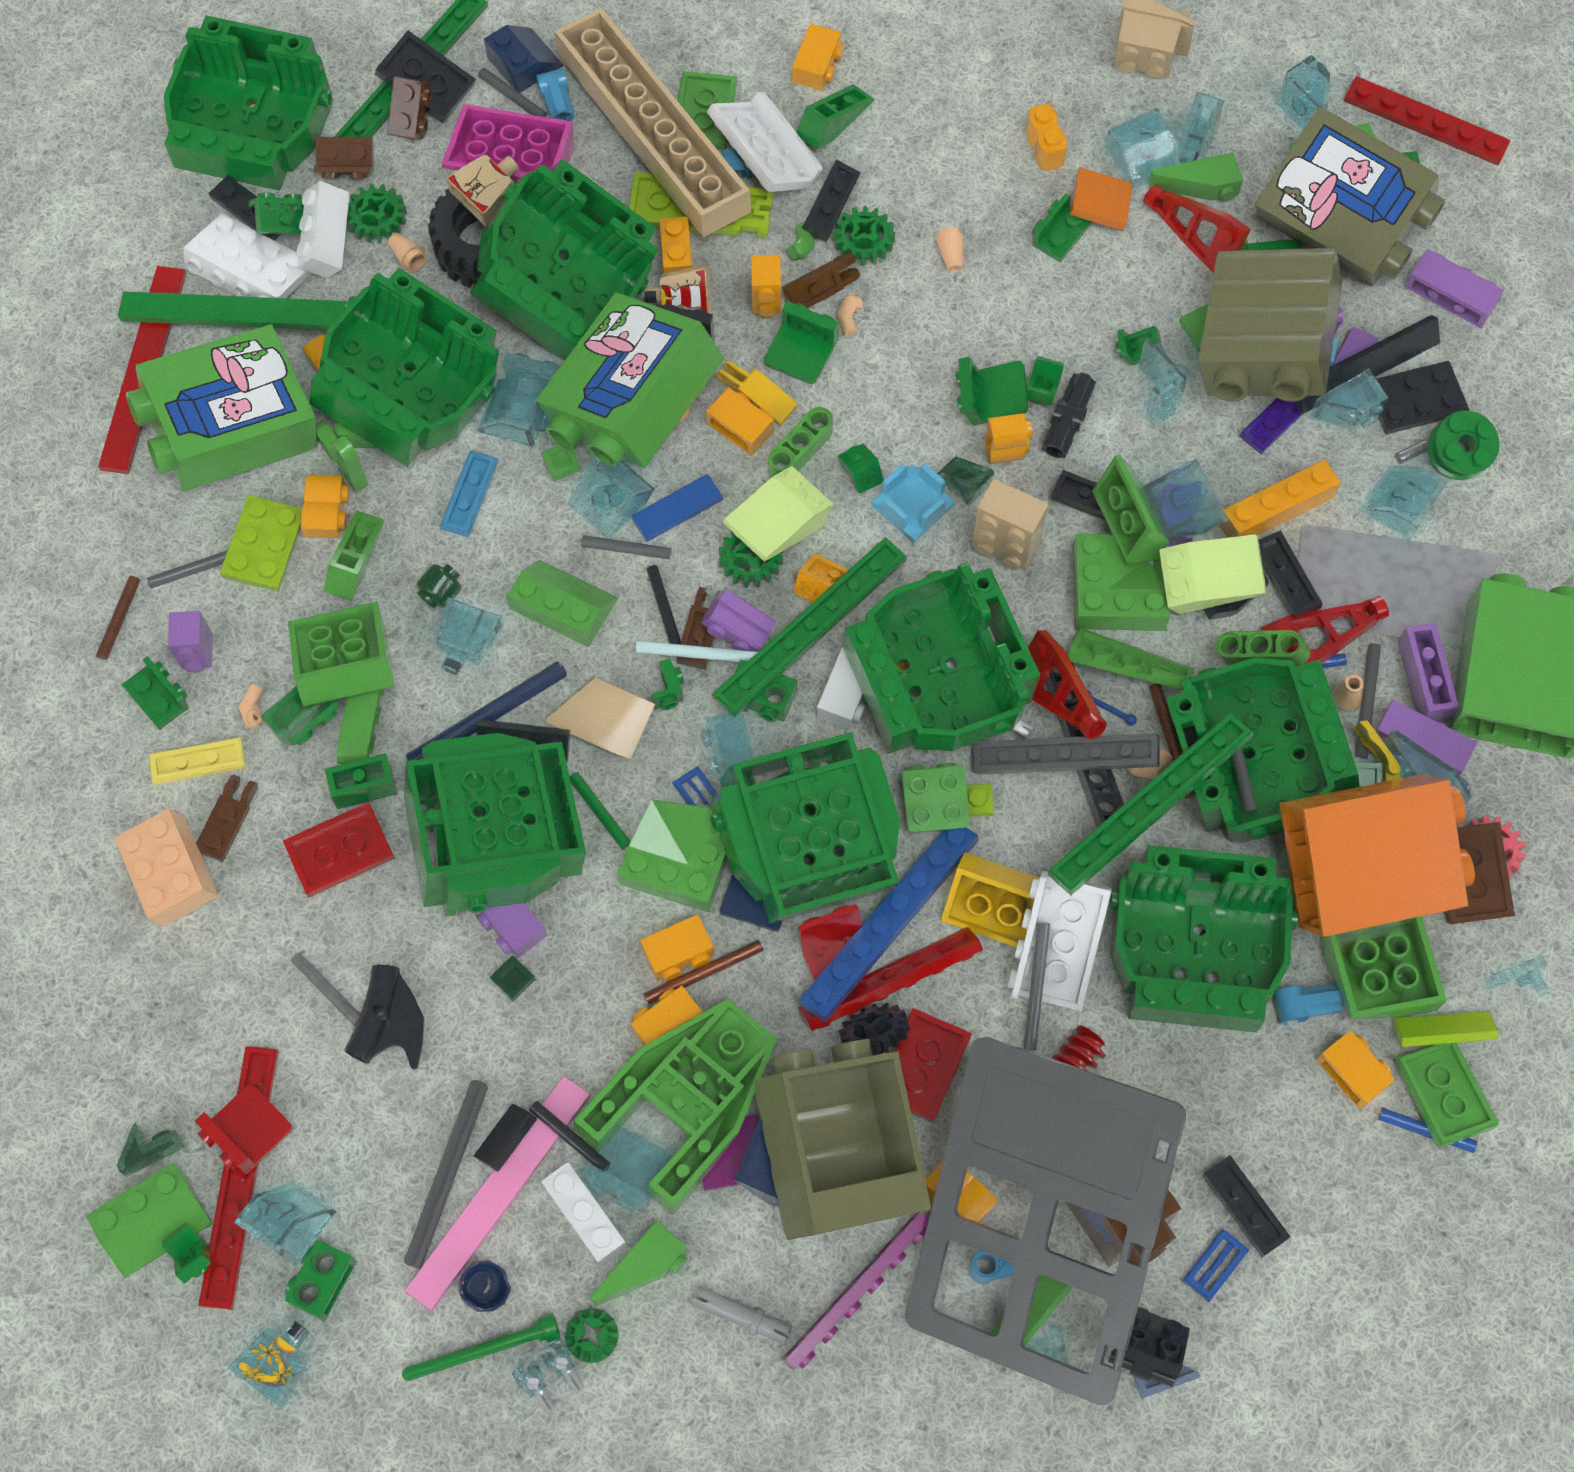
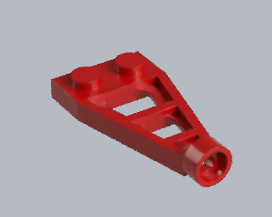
M1157 184L1153 185L1144 196V204L1157 212L1182 242L1212 272L1215 270L1219 251H1242L1251 229L1229 213L1169 190L1166 191ZM1180 206L1193 213L1187 228L1176 218ZM1202 220L1213 223L1217 227L1210 247H1207L1197 236V230Z
M1378 595L1361 603L1311 611L1296 618L1293 615H1289L1262 626L1261 631L1291 630L1300 634L1299 631L1301 629L1320 627L1327 636L1328 641L1317 649H1310V657L1306 663L1320 659L1323 664L1376 625L1378 621L1388 618L1389 609L1385 600ZM1348 617L1354 628L1342 635H1338L1330 621ZM1298 644L1290 646L1287 653L1294 652L1298 648Z
M1037 630L1028 647L1040 673L1032 700L1077 727L1087 739H1096L1105 731L1106 721L1100 716V711L1064 648L1047 630ZM1055 666L1062 677V682L1053 695L1046 691L1043 685ZM1071 690L1074 691L1079 700L1073 712L1064 705Z

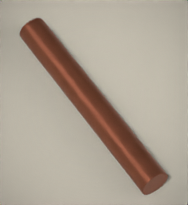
M135 576L128 577L96 653L97 658L107 660L140 583V579Z

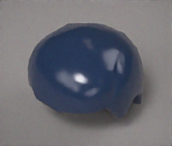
M489 1260L476 1261L466 1267L458 1281V1291L461 1300L466 1306L476 1312H492L505 1304L511 1292V1286L505 1270ZM488 1284H490L488 1291L483 1294Z

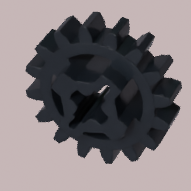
M885 1003L879 1008L876 1004L866 1009L860 1008L861 1013L849 1015L851 1021L842 1022L843 1029L839 1030L842 1044L869 1039L872 1054L879 1055L890 1053L889 1048L892 1046L899 1048L901 1046L899 1040H907L906 1032L910 1031V1026L904 1010H900L898 1005L890 1008L889 1003Z

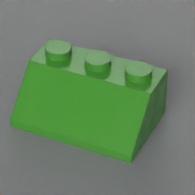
M1115 455L1092 492L1126 563L1132 564L1157 560L1160 557L1159 549L1166 548L1169 544L1167 533L1162 528L1155 509L1151 505L1144 491L1143 484L1139 481L1134 469L1121 455Z
M538 560L521 571L507 594L511 610L587 647L592 643L618 597L542 560Z
M175 1162L86 1215L100 1244L124 1278L167 1253L162 1248V1242L183 1225L189 1224L197 1233L213 1225L183 1169Z

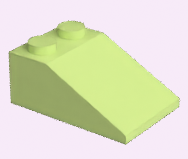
M791 466L769 479L724 519L723 524L765 562L821 529L834 504Z
M1257 535L1188 542L1159 549L1168 608L1178 614L1267 594Z

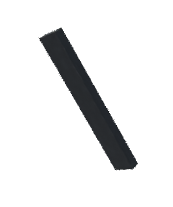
M1430 315L1330 366L1326 395L1306 396L1304 399L1296 401L1297 411L1304 414L1440 344L1438 317Z

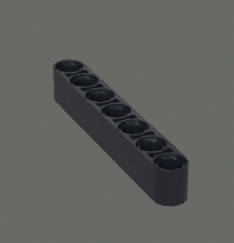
M1053 670L1050 672L1045 684L1048 692L1054 695L1062 682V677L1060 673H1056ZM1071 690L1070 694L1073 695L1074 699L1065 700L1064 705L1073 712L1079 700L1074 691ZM1057 716L1065 738L1085 737L1077 727ZM1112 769L1076 770L1097 828L1124 805ZM1099 775L1103 778L1104 782L1094 783L1089 776ZM1109 803L1113 806L1114 810L1110 812L1104 811L1099 804Z

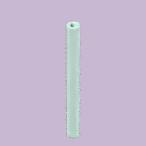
M637 641L636 653L740 662V660L748 662L758 653L757 651Z

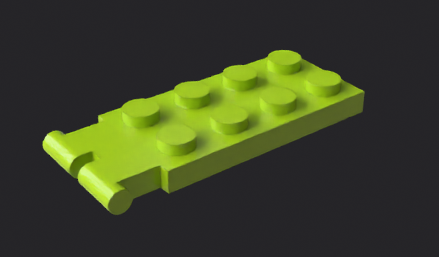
M634 173L629 205L631 210L657 229H660V218L686 217L652 173ZM748 187L751 198V213L711 234L740 236L741 232L757 233L759 238H767L771 214L767 211L772 209L774 192H768L764 188ZM688 219L689 232H698Z

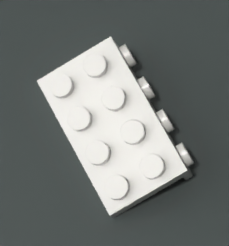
M757 92L751 102L711 104L707 110V114L714 121V125L721 130L729 141L730 146L737 151L744 160L745 165L758 178L760 185L768 192L808 189L812 187L822 172L820 162L765 92Z
M223 213L183 247L184 264L192 274H198L211 281L213 285L222 287L235 296L287 298L312 274L297 268L299 256H297L295 251L261 233H256L255 230Z
M1047 871L1042 872L1040 880L1033 879L1029 897L1034 898L1035 901L1032 910L1026 909L1022 928L1028 930L1025 940L1019 939L1015 958L1020 959L1018 970L1012 969L1008 982V988L1013 989L1011 998L1018 999L1019 996L1029 998L1037 923L1048 922L1050 923L1042 1002L1082 1012L1112 888L1087 882L1070 896L1048 876Z

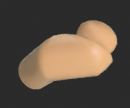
M853 294L843 298L836 315L845 337L858 332L853 315L863 306L862 299Z
M250 684L238 707L244 724L250 728L259 727L263 721L260 718L262 713L258 702L264 689L255 684Z
M1160 749V767L1126 769L1133 776L1152 779L1169 764L1173 757L1167 750Z

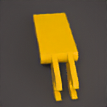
M727 360L723 366L724 370L719 369L715 375L720 382L729 388L745 394L757 408L766 409L772 415L774 422L779 426H782L798 407V403L755 368L748 373Z
M1368 720L1358 722L1359 725L1351 728L1360 737L1361 745L1374 756L1378 763H1383V782L1402 778L1399 763Z

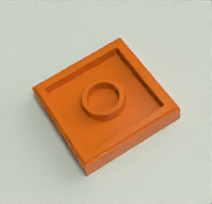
M1079 167L1076 174L1070 215L1123 231L1127 225L1133 183Z

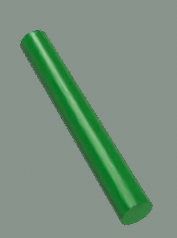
M579 772L570 776L571 784L621 850L626 849L631 842Z

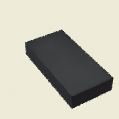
M512 1103L473 1156L481 1163L498 1172L531 1129L537 1118L530 1112Z

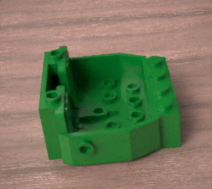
M206 15L200 29L188 27L185 34L187 44L183 47L179 58H176L174 61L173 73L163 95L166 124L169 129L164 144L174 168L223 179L229 175L237 182L280 191L287 172H292L315 150V137H320L333 103L332 91L330 90L322 59L316 53L313 39L310 37Z
M561 159L551 169L545 165H539L534 171L523 175L516 183L511 181L502 194L504 197L502 203L481 235L477 269L481 272V275L471 289L470 294L563 360H566L615 292L635 298L636 294L640 295L649 283L646 277L652 269V260L655 259L659 250L649 242L657 229L655 226L568 162ZM559 252L565 255L566 260L559 257Z
M399 267L389 279L380 273H376L370 280L368 287L363 288L356 297L352 296L348 299L343 312L327 329L320 359V369L311 379L309 404L408 467L422 449L428 451L456 438L482 405L493 395L499 355L498 349L494 347L497 330ZM405 369H412V370H414V371L409 372V371H406Z
M966 562L958 565L957 569H950L944 572L941 570L933 571L924 579L892 589L866 614L865 621L845 627L842 647L889 754L912 745L914 749L954 751L1014 729L1021 720L1026 704L1031 703L1040 677V673L991 567L973 573L969 563ZM988 625H989V628H990V630H991V632H992V634H993V636H994L996 642L993 641V639H992V637H991V635H990V632H989V630H988ZM954 662L957 667L949 668L946 663ZM906 664L908 669L901 670L898 668V665ZM916 690L920 693V696L913 697L909 692Z
M1255 657L1219 669L1210 667L1201 670L1196 676L1180 679L1184 692L1166 697L1183 753L1188 749L1183 732L1184 728L1195 725L1198 738L1200 739L1229 713L1253 731V738L1242 746L1243 754L1247 751L1255 752V756L1251 759L1245 758L1258 811L1252 814H1245L1232 758L1230 757L1209 775L1210 779L1203 780L1194 788L1207 832L1226 828L1229 839L1240 843L1261 839L1284 831L1280 803L1360 787L1359 774L1320 659L1295 666L1294 661ZM1288 723L1296 725V728L1292 731H1287L1284 727ZM1302 751L1305 753V757L1296 759L1294 754ZM1211 788L1218 790V795L1214 798L1206 795L1207 791Z
M852 732L734 763L719 779L722 788L711 799L713 814L710 815L712 827L715 832L720 834L731 873L756 902L763 901L770 924L881 893L899 883L892 860L896 858L900 819L880 756L871 747L857 750ZM805 762H808L810 769L805 767ZM826 762L828 765L820 766V763ZM788 767V771L768 781L757 784L755 782L754 776ZM805 806L813 808L814 814L812 816L805 813ZM834 847L841 848L843 852L842 857H837L833 853ZM804 855L812 857V865L805 864L803 860Z
M502 733L432 741L422 748L421 759L406 761L404 802L424 907L443 905L445 917L454 916L456 911L479 913L487 908L527 903L558 884L560 877L581 875L586 850L562 742L536 745V742ZM526 792L528 796L521 797L518 793ZM421 805H425L427 810L422 812ZM482 812L484 816L477 817L474 815V813ZM530 819L534 824L527 825L524 821ZM427 828L429 833L434 832L436 867H432L425 831Z
M1148 845L1141 862H1131L1127 871L1120 879L1116 891H1111L1110 910H1114L1111 959L1124 993H1130L1129 1019L1257 1033L1265 1021L1266 1005L1274 995L1290 965L1292 929H1296L1298 911L1293 910V896L1290 892L1291 879L1276 877L1277 858ZM1194 928H1202L1205 934L1202 936L1197 935L1194 932ZM1175 972H1184L1186 979H1178ZM1207 975H1215L1218 978V982H1209Z

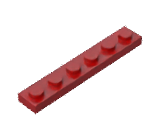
M1358 76L1353 80L1344 99V102L1497 166H1499L1511 141L1508 138Z
M967 927L865 975L826 1022L802 1006H799L798 1010L811 1032L816 1029L825 1028L831 1022L841 1017L855 1014L860 1008L873 1002L882 1001L900 989L909 988L919 980L930 975L939 974L945 968L957 962L972 958L974 954L983 951L981 942Z

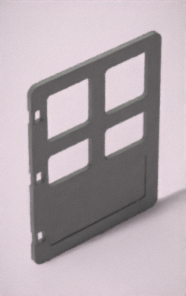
M990 1037L976 1039L971 1046L906 1311V1320L909 1326L924 1334L1094 1404L1106 1405L1110 1403L1116 1396L1125 1352L1128 1349L1148 1270L1147 1266L1151 1250L1154 1247L1174 1169L1177 1148L1180 1145L1186 1122L1184 1107L1176 1101ZM1160 1140L1170 1143L1165 1161L1155 1158ZM969 1166L1032 1190L1033 1198L1021 1239L959 1215L957 1208ZM1059 1200L1093 1211L1126 1225L1127 1232L1115 1274L1100 1270L1049 1249L1048 1240ZM950 1240L970 1246L1014 1265V1275L998 1335L940 1313L934 1308L935 1297ZM1133 1243L1143 1246L1139 1264L1129 1261ZM1040 1275L1047 1276L1106 1300L1108 1307L1090 1373L1031 1350L1024 1345V1336ZM1107 1345L1117 1349L1113 1366L1103 1363Z

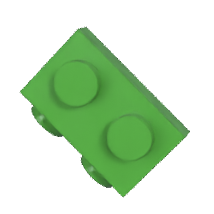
M955 763L938 764L937 768L925 769L921 765L910 766L906 768V771L901 772L900 785L904 792L909 832L920 833L952 830L969 826L970 817L964 765L955 766Z

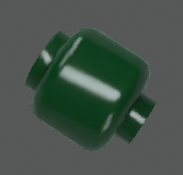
M433 564L417 581L419 589L417 594L432 608L435 609L437 606L444 608L461 591V584L457 580L460 574L448 564L444 567Z

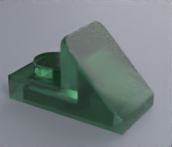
M957 456L937 473L945 480V486L959 491L968 507L988 489L995 475L993 469Z
M135 1122L132 1125L116 1165L119 1172L128 1177L186 1148L187 1146L182 1135L176 1130H164L152 1137L153 1141L148 1143L143 1129Z

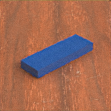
M706 474L631 515L632 521L646 542L723 501V496L710 476Z

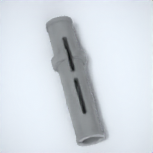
M702 1286L698 1288L695 1295L708 1300V1302L694 1298L692 1307H697L747 1328L749 1333L754 1336L758 1333L785 1345L789 1336L777 1332L776 1329L788 1334L792 1329L791 1324L765 1315L766 1311L760 1308L756 1311L704 1289Z

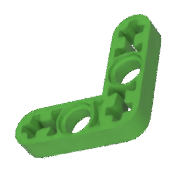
M324 420L317 423V441L332 461L335 460L339 467L337 469L353 491L356 493L368 486L359 457L345 435L337 438Z

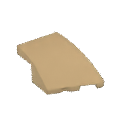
M594 677L580 691L567 699L556 711L548 715L545 722L560 729H568L570 734L631 760L655 703Z

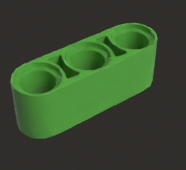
M824 407L811 409L770 452L768 471L771 478L791 466L799 471L830 439L833 431V416L828 409ZM822 423L826 426L819 428L815 427L814 425ZM798 443L806 444V446L802 448L796 447L795 445ZM785 463L788 466L780 468L775 465Z
M1291 630L1229 631L1220 635L1215 644L1218 654L1229 665L1259 657L1294 661L1295 666H1300L1306 663L1310 657L1308 644L1300 634ZM1268 644V648L1263 653H1257L1261 646ZM1298 644V648L1294 652L1287 653L1290 646ZM1238 645V648L1235 652L1228 654V651L1232 646Z
M384 689L347 697L336 757L338 764L369 758L370 753H373L376 740L374 729L375 724H379L382 708L379 703L381 696L384 697Z

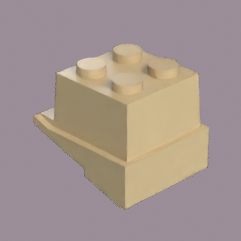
M1124 0L1114 66L1127 73L1139 71L1155 79L1168 78L1175 54L1188 57L1195 21L1188 18V12H1176L1157 2V0Z

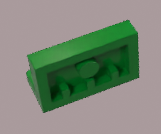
M258 193L257 198L249 201V207H255L256 233L301 235L299 224L304 210L301 194H286L284 198H275V193Z
M1067 193L1064 194L1060 201L1056 199L1052 203L1047 217L1044 220L1040 219L1032 230L1034 235L1032 246L1060 263L1092 224V221L1070 215L1071 196Z
M147 656L143 659L146 667L125 681L122 686L160 731L189 709L184 701L188 695L177 682L172 685L167 680L170 674L160 661L154 664Z

